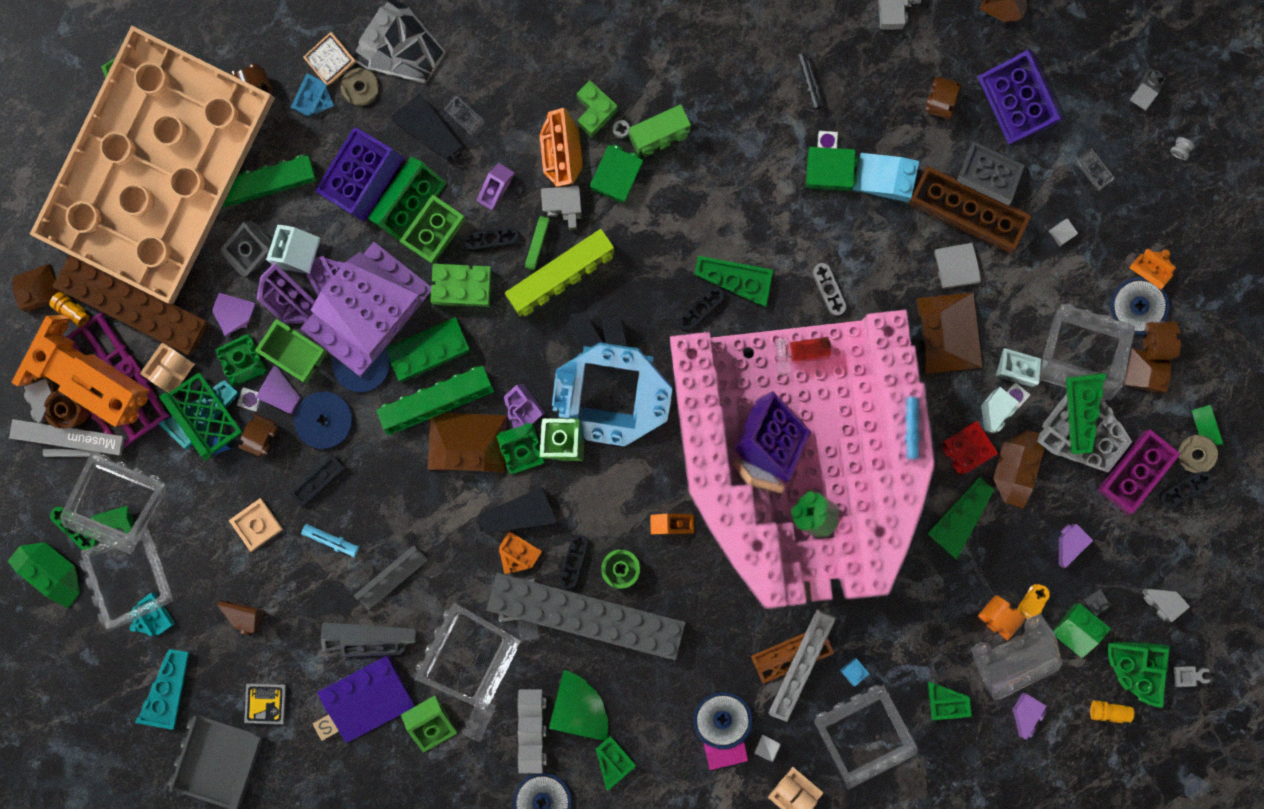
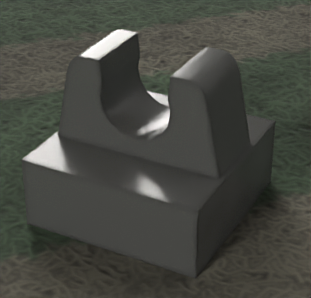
M1098 589L1083 600L1095 616L1111 606V603L1101 589Z

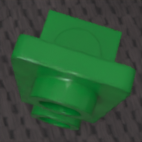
M128 505L91 516V522L97 533L118 527L124 530L125 535L133 534L134 518Z

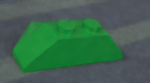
M46 542L19 546L8 560L18 575L43 595L65 608H69L80 594L76 566Z

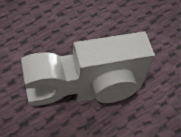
M1195 666L1174 667L1175 687L1197 686L1196 680L1201 683H1209V679L1202 678V674L1209 672V669L1201 668L1196 672Z

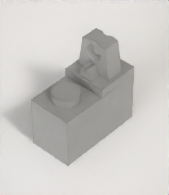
M879 0L880 30L903 29L905 23L908 22L906 8L911 7V4H920L921 0Z
M579 186L541 189L543 215L557 217L558 214L562 213L563 219L568 220L569 230L577 229L576 219H581L582 216Z

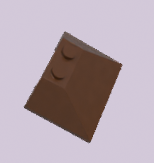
M974 293L917 298L918 318L921 317L925 354L923 355L925 374L983 368Z
M442 413L430 418L428 470L505 473V459L500 451L497 436L501 431L505 432L507 430V415Z

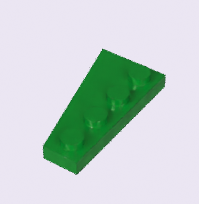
M698 256L695 276L766 308L773 273L772 269Z
M1106 373L1066 377L1070 448L1073 455L1091 453L1093 451L1097 417H1099V405L1103 395L1102 388L1106 379Z
M978 477L927 533L955 560L959 557L994 489L981 477Z

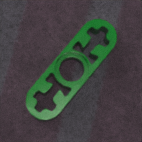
M55 507L51 511V520L79 548L90 551L97 546L96 536L67 508ZM57 512H64L62 516L69 521L65 522L63 519H57ZM72 523H76L79 527L76 534H71L69 531ZM83 535L85 538H91V545L84 546L85 540L83 538H78L77 540V537Z

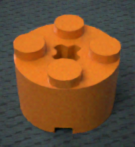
M995 595L978 617L983 622H988L986 626L994 633L999 631V635L1009 641L1023 624L1025 618L1017 609L1014 610L1010 607L1007 601Z

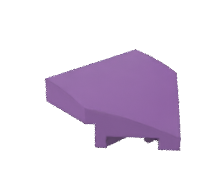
M323 256L314 259L310 274H305L317 296H319L322 289L343 266V262H336Z
M218 294L213 307V313L225 337L231 335V332L248 327L247 323H250L256 304L225 294Z

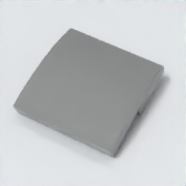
M973 243L935 249L934 254L943 289L981 282Z

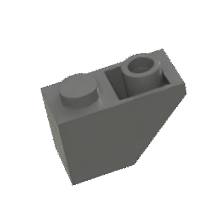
M1149 68L1133 92L1130 101L1146 110L1158 95L1165 77L1159 71Z

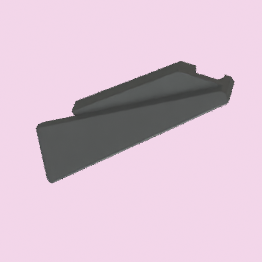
M324 622L321 630L322 651L341 650L342 657L400 655L408 644L415 643L416 631L415 629Z

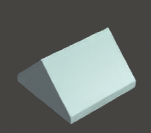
M1004 348L996 377L1034 387L1039 384L1041 359Z

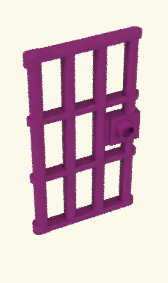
M100 312L87 321L83 327L77 328L66 337L75 342L73 338L83 333L101 360L131 379L135 377L139 384L150 390L147 396L160 415L159 418L151 422L143 409L140 408L138 413L139 419L144 425L143 429L135 433L130 424L121 425L129 437L124 441V449L157 426L158 423L167 419L171 414L165 410L149 386L148 379H145L140 374L142 371L141 367L133 355L127 353L126 346L121 344L104 318V313ZM97 321L116 349L109 355L105 354L89 330V327ZM74 343L73 348L81 352L77 344ZM119 354L123 360L113 366L110 360ZM90 411L91 419L96 421L102 432L114 435L104 419Z

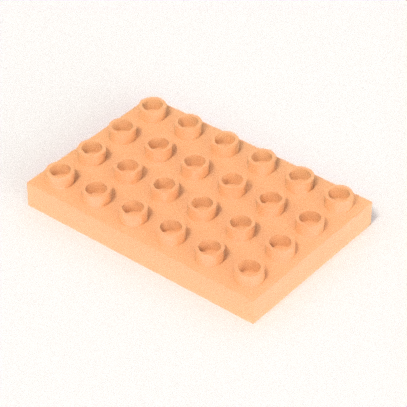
M131 26L30 235L154 297L174 304L275 97Z

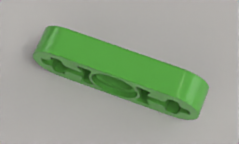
M539 217L526 260V269L533 271L536 269L550 218Z

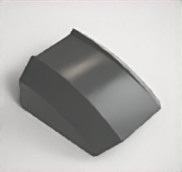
M246 221L241 224L220 250L231 266L240 275L247 277L267 259L273 240L260 228V225L252 221Z

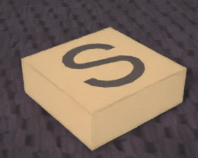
M329 715L313 723L321 741L338 732Z

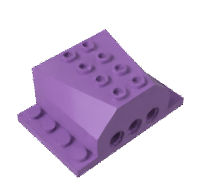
M373 242L364 254L359 252L347 260L322 289L311 308L312 316L301 327V330L361 377L430 295L431 286Z

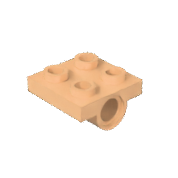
M162 342L140 374L169 393L182 383L195 364Z
M792 767L768 798L781 809H813L823 792Z

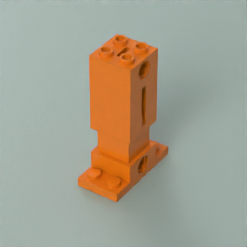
M65 314L46 316L11 383L16 386H24L40 381L43 377H48L60 385L58 391L114 427L134 423L139 417L138 412L141 406L148 400L147 395L150 390L97 356L84 355L73 348L75 342L62 335L69 327L70 318Z

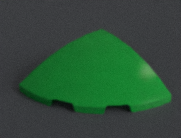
M1109 642L1108 654L1110 664L1114 668L1120 684L1127 691H1131L1140 701L1163 708L1170 646L1136 642Z
M564 670L549 729L606 740L608 736V717L601 697L585 679Z

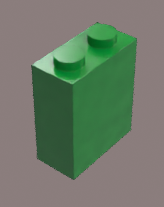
M608 145L590 184V190L625 205L641 170L643 160L636 153L631 152L628 154L617 145H613V147Z
M809 147L806 188L851 191L853 185L856 186L857 174H854V167L858 165V155H855V150Z

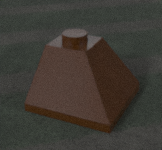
M50 264L13 277V294L19 310L27 313L48 305L51 298L59 292L58 289L52 287L55 278Z
M1131 348L1124 386L1158 394L1166 393L1171 376L1170 360H1149L1147 351Z
M218 601V607L234 628L240 629L241 634L251 636L252 633H258L264 610L230 601Z

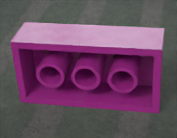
M1152 430L1143 431L1097 491L1125 514H1133L1180 453Z

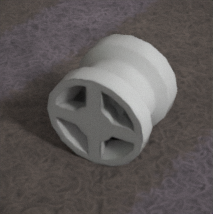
M1178 137L1176 145L1172 147L1170 153L1181 160H1187L1189 152L1194 149L1195 145L1188 139Z

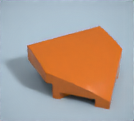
M1146 249L1144 254H1140L1130 266V269L1161 290L1172 278V273L1176 268L1170 262L1169 250L1153 252L1150 249Z
M509 531L499 547L504 574L532 568L542 551Z

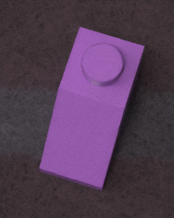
M498 163L488 173L476 201L493 210L508 188L514 172Z
M1068 524L1061 530L1062 535L1059 537V566L1061 568H1066L1093 541L1077 524Z

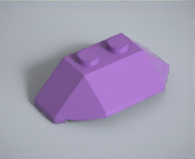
M274 263L260 277L257 300L282 323L298 324L307 322L312 316L311 308L315 301L281 267Z

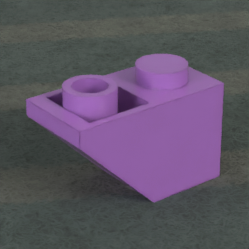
M1026 693L1021 694L1013 708L1019 736L1027 740L1028 737L1031 738L1035 733V725L1038 720L1041 721L1044 718L1047 706Z

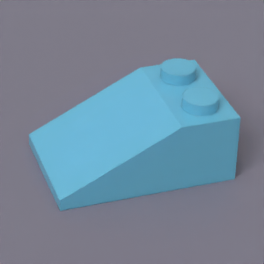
M861 153L856 172L857 183L856 186H853V190L909 202L912 197L919 161L903 157Z

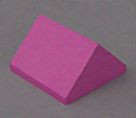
M744 741L734 748L725 750L714 749L704 744L710 770L748 761Z

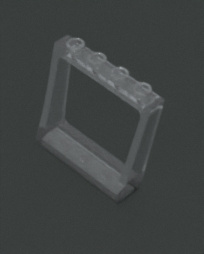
M90 454L61 513L60 519L63 527L132 554L167 488L165 483L161 482V479L155 475L148 477L140 469H128L127 465L123 462H111L110 458L106 455L101 454L99 457ZM100 468L154 490L129 533H123L75 513L94 469Z
M148 526L134 531L133 534L123 535L81 551L83 560L80 561L83 572H88L89 577L86 578L88 588H93L95 595L91 597L94 606H99L101 613L97 614L100 624H105L108 632L173 602ZM141 540L157 582L160 596L115 620H111L90 559L92 556Z
M453 603L452 607L444 612V622L442 626L436 628L433 643L428 644L425 654L427 655L424 661L418 663L416 667L417 674L414 679L486 711L521 641L458 604ZM459 615H465L502 637V642L473 697H468L428 679V674Z

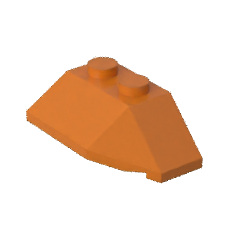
M561 108L548 112L547 119L540 133L543 173L556 187L573 184L583 167L579 129L566 108Z

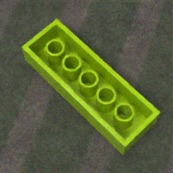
M600 229L506 291L505 295L519 317L522 315L526 317L534 311V307L537 305L543 306L550 301L549 297L556 294L557 296L566 290L565 287L570 283L574 285L579 282L581 276L585 273L589 275L597 269L596 266L600 263L606 264L612 260L614 247L602 229Z

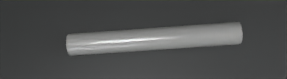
M82 449L43 450L44 457H102L101 452Z

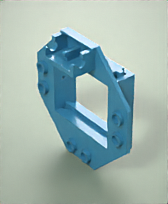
M598 343L593 347L584 346L582 354L579 353L576 358L556 370L552 406L553 411H560L559 417L580 419L583 437L587 441L626 446L667 422L673 387L653 366L654 357L645 356L637 348ZM586 363L639 371L633 415L581 407Z

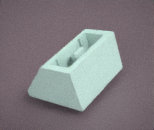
M277 225L266 260L272 265L276 263L284 270L310 274L320 238L295 227Z
M1001 387L992 391L981 405L984 432L987 435L999 432L1005 425L1004 419H1007L1009 416L1011 417L1017 410L1016 404L1018 401Z

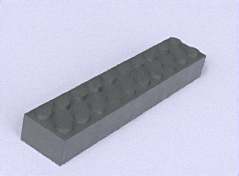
M498 572L495 576L486 610L676 660L685 625L684 621Z

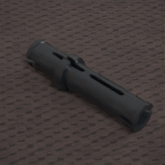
M809 53L799 54L797 59L806 84V94L809 95L812 109H821L824 107L820 94L821 88L817 84Z

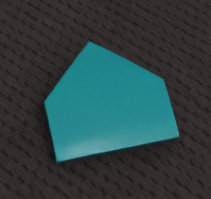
M155 591L144 597L137 603V606L132 608L134 615L130 631L146 633L148 636L163 633L175 624Z

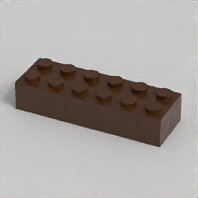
M929 166L923 171L908 202L909 205L1008 253H1012L1016 249L1031 218V215L957 182L956 179Z

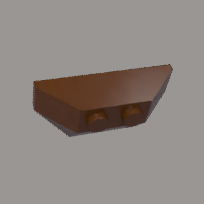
M1024 430L1002 444L993 480L1006 504L1024 508L1034 487L1044 447L1037 442L1040 433Z

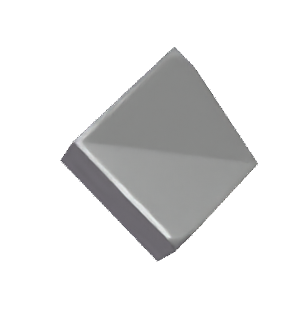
M1067 218L1049 230L1059 246L1078 234Z
M762 735L754 753L773 762L781 744Z

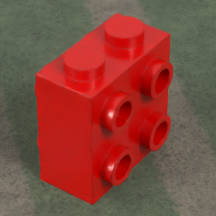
M978 421L942 442V450L947 457L950 456L952 458L954 469L957 473L961 472L962 475L998 454Z

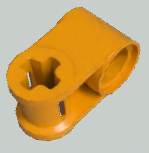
M1034 584L1029 588L1017 609L1024 618L1033 623L1037 621L1049 598L1048 588L1039 584ZM1036 590H1039L1042 593L1041 597L1037 596V594L1035 593Z

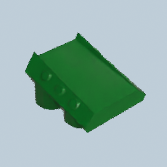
M246 334L215 350L223 366L224 375L229 379L231 386L240 387L241 384L259 375H264L266 371L259 353L255 351L256 346L250 334Z
M526 423L505 432L501 431L498 434L497 440L500 451L504 456L510 474L546 462L545 458L540 457L541 445L533 424Z

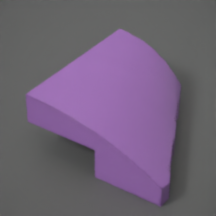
M524 384L516 385L504 396L505 405L508 407V418L512 421L513 428L525 425L526 423L534 424L546 414Z

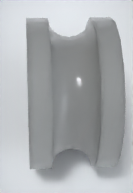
M623 120L615 122L613 125L615 137L619 139L626 138L629 135V124ZM619 125H622L623 128L626 127L627 129L624 130L623 134H621L620 131H616Z

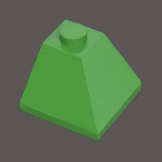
M542 419L540 457L562 461H583L584 437L580 419Z

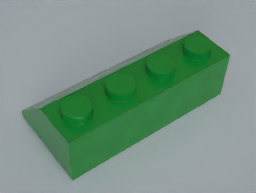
M410 157L370 213L368 219L400 241L432 195L437 197L447 182L422 161Z
M456 317L386 348L392 367L401 383L471 352Z

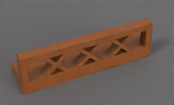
M806 633L751 656L762 684L787 674ZM828 637L823 645H826L827 649L819 653L816 661L834 654ZM790 662L788 666L781 667L783 663ZM772 669L770 674L763 676L762 672Z

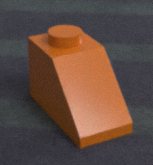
M694 514L650 515L651 534L694 533Z

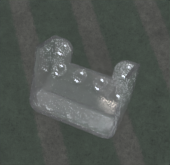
M1041 614L1026 620L1024 625L1025 634L1016 636L1011 641L998 645L993 650L986 642H980L971 648L975 665L993 699L1000 700L1056 672L1062 666L1056 636Z

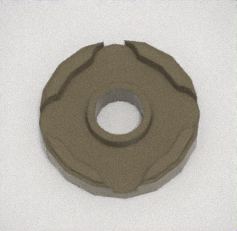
M355 68L344 75L341 91L349 103L355 106H364L375 100L378 95L379 84L371 71ZM359 82L365 84V88L362 91L355 90V85Z
M1204 435L1187 437L1182 441L1178 449L1180 453L1178 458L1181 465L1192 473L1207 472L1214 467L1218 460L1216 444ZM1194 450H1202L1204 452L1203 457L1200 459L1194 458L1192 455Z

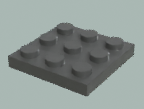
M972 142L957 182L992 197L999 202L1010 205L1025 165Z

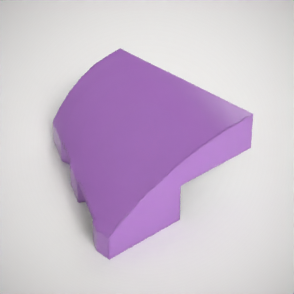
M273 366L256 398L292 415L301 400L300 395L293 389L289 381L276 366Z

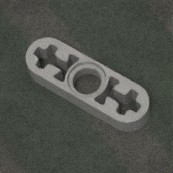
M820 263L815 266L813 277L829 313L833 316H840L846 309L845 301L830 267L827 264ZM819 268L827 271L824 276L826 280L830 278L831 281H826L821 285L820 282L823 281L822 275H817ZM832 285L835 289L834 294L827 295L824 292V287ZM836 295H838V298H836L835 301L837 305H842V307L840 308V312H837V310L832 309V307L834 306L833 300L829 302L828 299H832Z

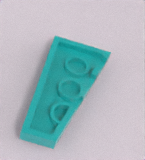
M225 380L211 388L225 409L240 394ZM203 395L202 405L212 406V396ZM199 399L193 400L190 403L198 404ZM187 406L186 415L195 417L197 408ZM201 408L199 418L209 419L210 409ZM214 410L212 420H216L222 411ZM173 416L158 423L184 449L187 450L192 445ZM198 421L197 431L204 432L208 422Z
M175 649L168 650L159 669V674L155 682H153L151 691L135 723L175 729L190 652Z

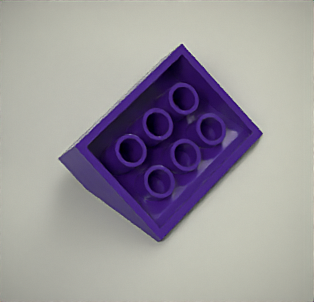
M1027 50L978 76L1008 144L1040 132L1065 119L1036 54L1032 50Z
M354 127L315 191L365 222L404 157L392 148Z
M772 391L756 400L735 443L734 449L747 463L788 482L811 431Z
M390 655L317 692L325 710L346 743L415 707Z

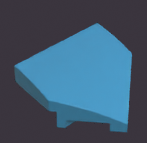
M306 74L290 108L310 116L334 107L326 84Z

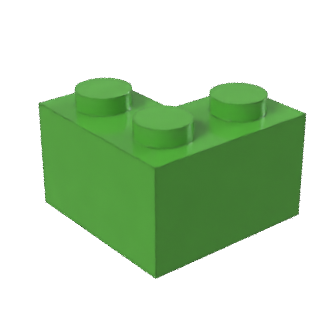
M590 80L577 93V99L588 109L577 120L578 126L593 138L617 113L618 107Z

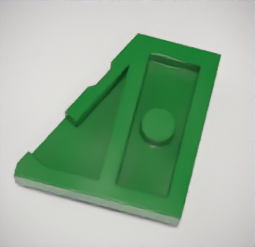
M928 682L932 720L972 717L970 697Z
M611 736L596 748L605 787L608 791L628 774L636 764Z

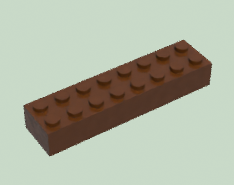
M70 254L52 286L191 357H194L210 326V323L154 297Z

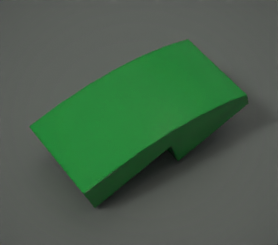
M1211 405L1192 410L1199 435L1210 438L1216 446L1223 445Z

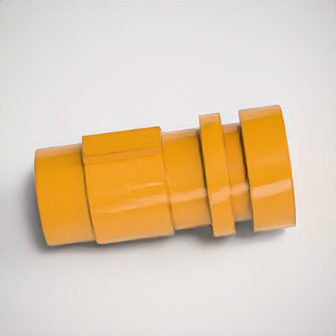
M58 292L51 298L50 307L59 314L68 316L70 322L76 326L83 327L89 320V315L86 314L85 309L73 303V300L64 292Z
M1093 700L1090 716L1092 720L1131 723L1134 717V709L1125 705L1108 704V702Z

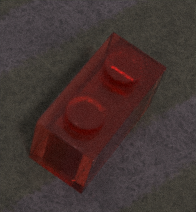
M829 337L793 341L788 345L791 364L826 360L832 356Z

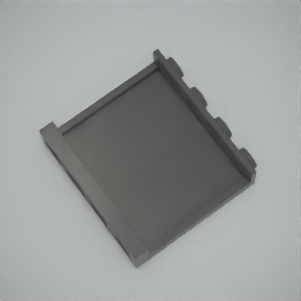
M199 714L195 715L188 722V735L183 738L181 755H178L175 760L174 766L176 770L168 781L170 786L169 792L176 791L228 809H240L264 736Z

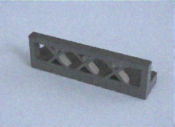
M413 545L358 591L354 597L360 600L367 610H370L425 564L428 559L417 546Z

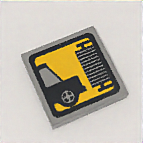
M247 683L244 723L284 724L286 685Z

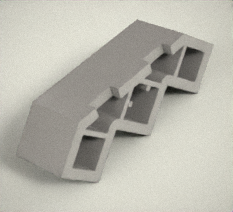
M542 689L519 690L518 692L519 773H542V767L546 765V753H543V737H546V725H543V709H546V697H542Z

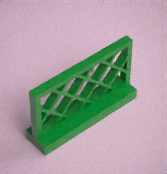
M197 373L168 394L165 392L159 396L204 461L211 458V454L242 434V431L200 373ZM197 380L202 382L201 391L191 390L192 384ZM179 392L187 393L185 402L176 401L173 396ZM190 393L200 395L198 404L188 403ZM203 395L212 396V406L202 405ZM187 406L197 408L195 417L186 415ZM201 408L210 409L209 419L199 418ZM214 410L224 413L222 421L212 420ZM198 421L208 422L206 432L197 431ZM211 423L221 424L219 434L209 433ZM225 425L233 426L236 430L231 435H223ZM208 436L218 437L217 444L212 448H209L207 445Z

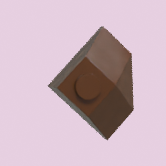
M983 0L980 5V10L1003 22L1020 20L1027 9L1026 0Z

